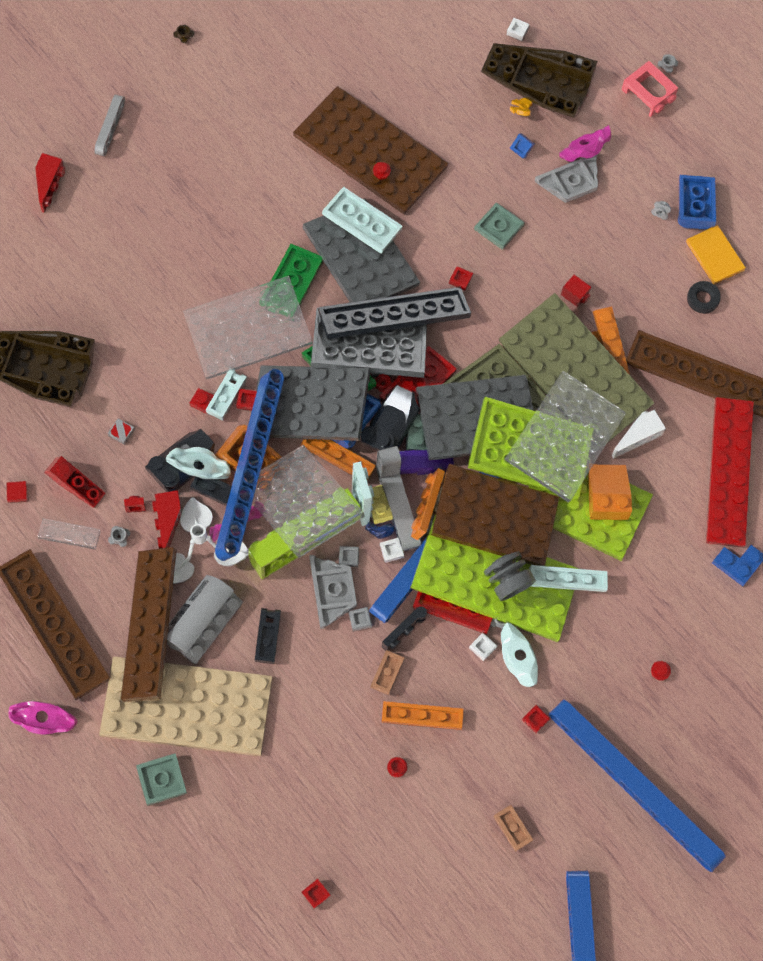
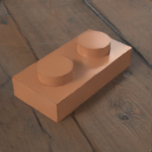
M386 650L370 688L389 695L403 664L404 657Z
M512 805L493 816L515 852L533 841Z

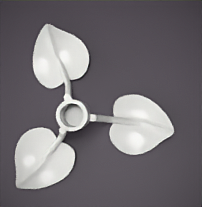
M193 497L185 505L180 518L182 528L191 533L192 540H190L187 558L183 554H176L173 584L185 582L193 575L194 565L189 561L195 543L203 544L208 541L214 548L216 547V544L206 532V528L210 526L213 520L212 512L207 506L198 502ZM243 542L239 553L226 561L219 560L214 552L215 560L223 566L236 565L249 555L248 549Z

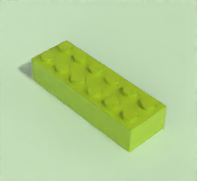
M348 488L343 491L339 490L329 500L320 501L316 508L301 513L298 519L286 522L280 530L271 531L266 536L267 538L262 541L257 540L253 542L248 549L249 562L263 580L360 520L361 506Z

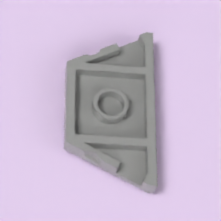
M597 155L592 158H581L536 176L535 182L565 203L592 193L598 188Z
M309 555L320 629H324L357 606L352 571L350 566L339 565L334 561H325L316 558L314 555Z

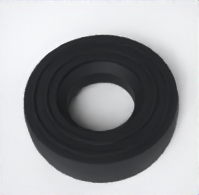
M708 281L696 282L690 287L687 294L689 306L694 311L702 314L714 311L721 299L719 289ZM699 292H707L711 300L707 303H702L698 300L697 294Z

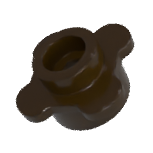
M180 25L174 31L173 36L180 39L181 43H187L188 39L194 36V31L190 30L187 25Z

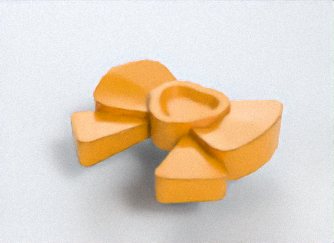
M526 98L514 99L511 104L519 107L510 106V111L519 115L529 116L531 113L529 108L533 105V102Z

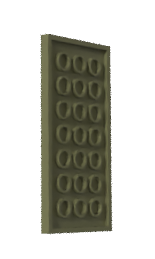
M556 293L551 295L499 338V342L571 422L593 428L590 444L597 452L636 420L642 412H645L654 404L652 399Z

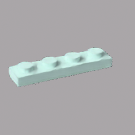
M536 565L529 567L536 579V582L532 585L533 587L606 592L608 590L607 571Z

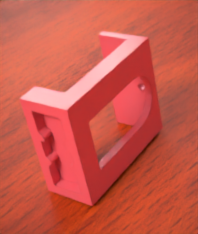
M648 61L624 80L621 90L626 94L632 91L651 108L649 113L651 117L655 113H660L666 104H671L676 99L678 87ZM652 75L664 86L666 94L663 97H655L640 83Z

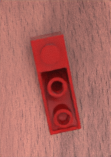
M45 153L41 154L35 167L39 204L43 213H45L47 207H50L52 195L58 190L60 177L64 176L66 170L61 158Z
M62 456L56 457L44 471L58 485L93 508L105 495L101 488Z
M178 490L155 494L156 501H152L153 512L158 514V519H155L156 531L160 530L161 537H157L159 549L170 547L182 515Z

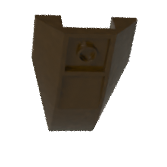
M493 43L481 72L542 108L575 118L579 114L589 91L598 61L564 50Z
M0 331V381L34 399L72 407L81 399L93 364L95 339L61 331Z

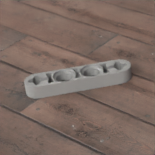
M115 94L95 144V154L105 156L124 108V96Z

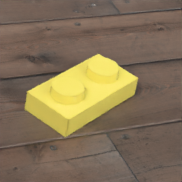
M382 485L372 487L374 503L372 504L373 510L371 512L374 525L393 520Z

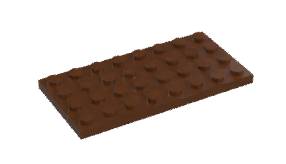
M339 86L293 132L295 138L404 215L448 167V163ZM378 162H385L391 168L390 175L384 180L377 179L373 174V167Z

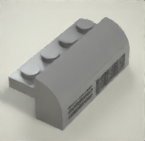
M206 575L170 621L167 645L171 649L182 653L191 663L197 664L243 601L233 593L234 590L216 577Z

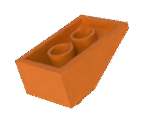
M245 424L238 426L215 454L219 459L227 461L230 468L235 472L247 431ZM268 444L257 482V487L262 491H265L287 463Z
M588 464L590 519L628 520L632 513V500L626 465Z

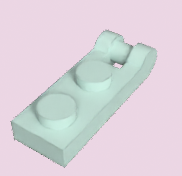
M229 369L206 408V413L223 421L239 394V389L245 385L248 377L243 374L239 375L235 370Z

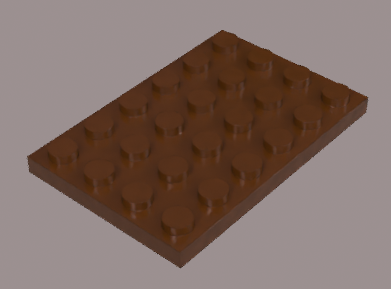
M449 464L431 535L500 556L519 551L522 557L518 561L525 560L530 565L545 566L559 496Z

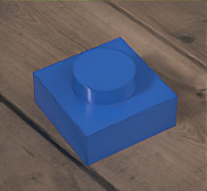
M520 133L510 149L524 159L535 143Z

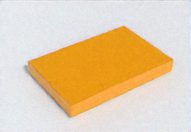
M718 225L686 240L689 248L714 285L745 270L744 264Z

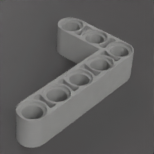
M395 446L377 451L376 470L393 515L392 523L396 536L399 538L402 550L407 551L418 548L421 545L420 538L416 540L411 537L413 531L411 526L414 517L400 476V453L398 447Z

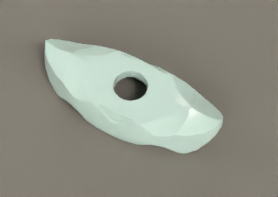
M175 448L166 457V461L188 475L202 479H227L231 476L228 462L217 458L213 452L205 448ZM194 462H202L204 469H196L193 465Z
M507 623L501 631L504 662L508 670L515 675L521 685L525 687L535 686L538 682L536 655L524 635L514 625ZM523 650L526 653V658L521 661L517 660L515 652Z

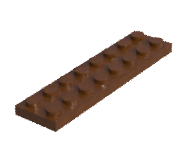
M638 330L626 359L627 365L714 399L719 397L754 401L753 414L763 417V378Z
M174 547L138 551L121 700L123 702L161 699L177 550Z
M31 549L1 565L0 577L74 699L81 698L109 681L108 673Z

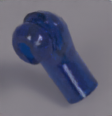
M371 521L365 527L368 532L378 539L390 537L395 531L392 524L378 527Z

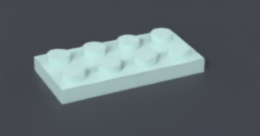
M345 187L337 193L322 211V215L381 254L403 227Z
M361 462L353 463L351 492L361 506L360 522L362 526L369 525L370 517H372L374 492L372 486H368L367 479H369L366 467L363 468Z

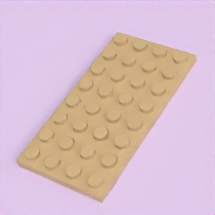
M113 656L99 733L100 737L261 756L272 676L164 663L161 699L123 702L121 700L126 658Z

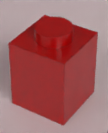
M574 274L563 286L561 296L578 308L591 297L589 294L591 286Z

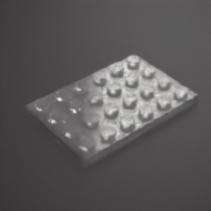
M289 276L183 311L206 380L225 374L229 370H237L313 344Z
M562 371L504 460L569 503L626 412L565 371Z
M304 445L260 471L252 503L298 558L365 517L361 508Z

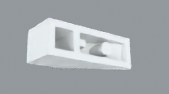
M655 410L642 412L615 447L612 454L613 459L663 435L666 428Z

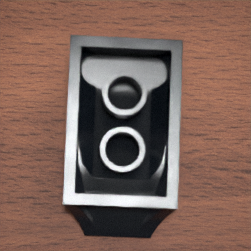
M396 385L384 399L370 425L362 430L360 442L376 451L395 446L399 449L420 411L415 400V394Z
M202 429L189 432L159 456L152 457L148 465L145 466V470L166 492L177 491L194 476L188 475L166 461L169 452L175 448L190 449L201 447L214 453L215 443ZM194 462L193 465L196 469H204L202 462Z

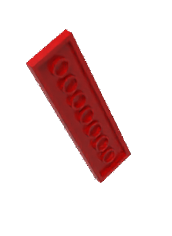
M715 398L706 543L743 548L746 546L754 401Z

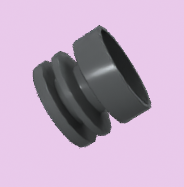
M519 551L500 557L484 570V574L487 577L495 574L488 580L490 583L500 582L494 591L501 602L521 593L536 582L530 569L520 571L526 562L525 560L518 561L522 557Z

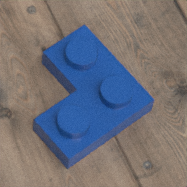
M750 545L742 557L739 558L724 547L712 564L743 587L763 562V553Z

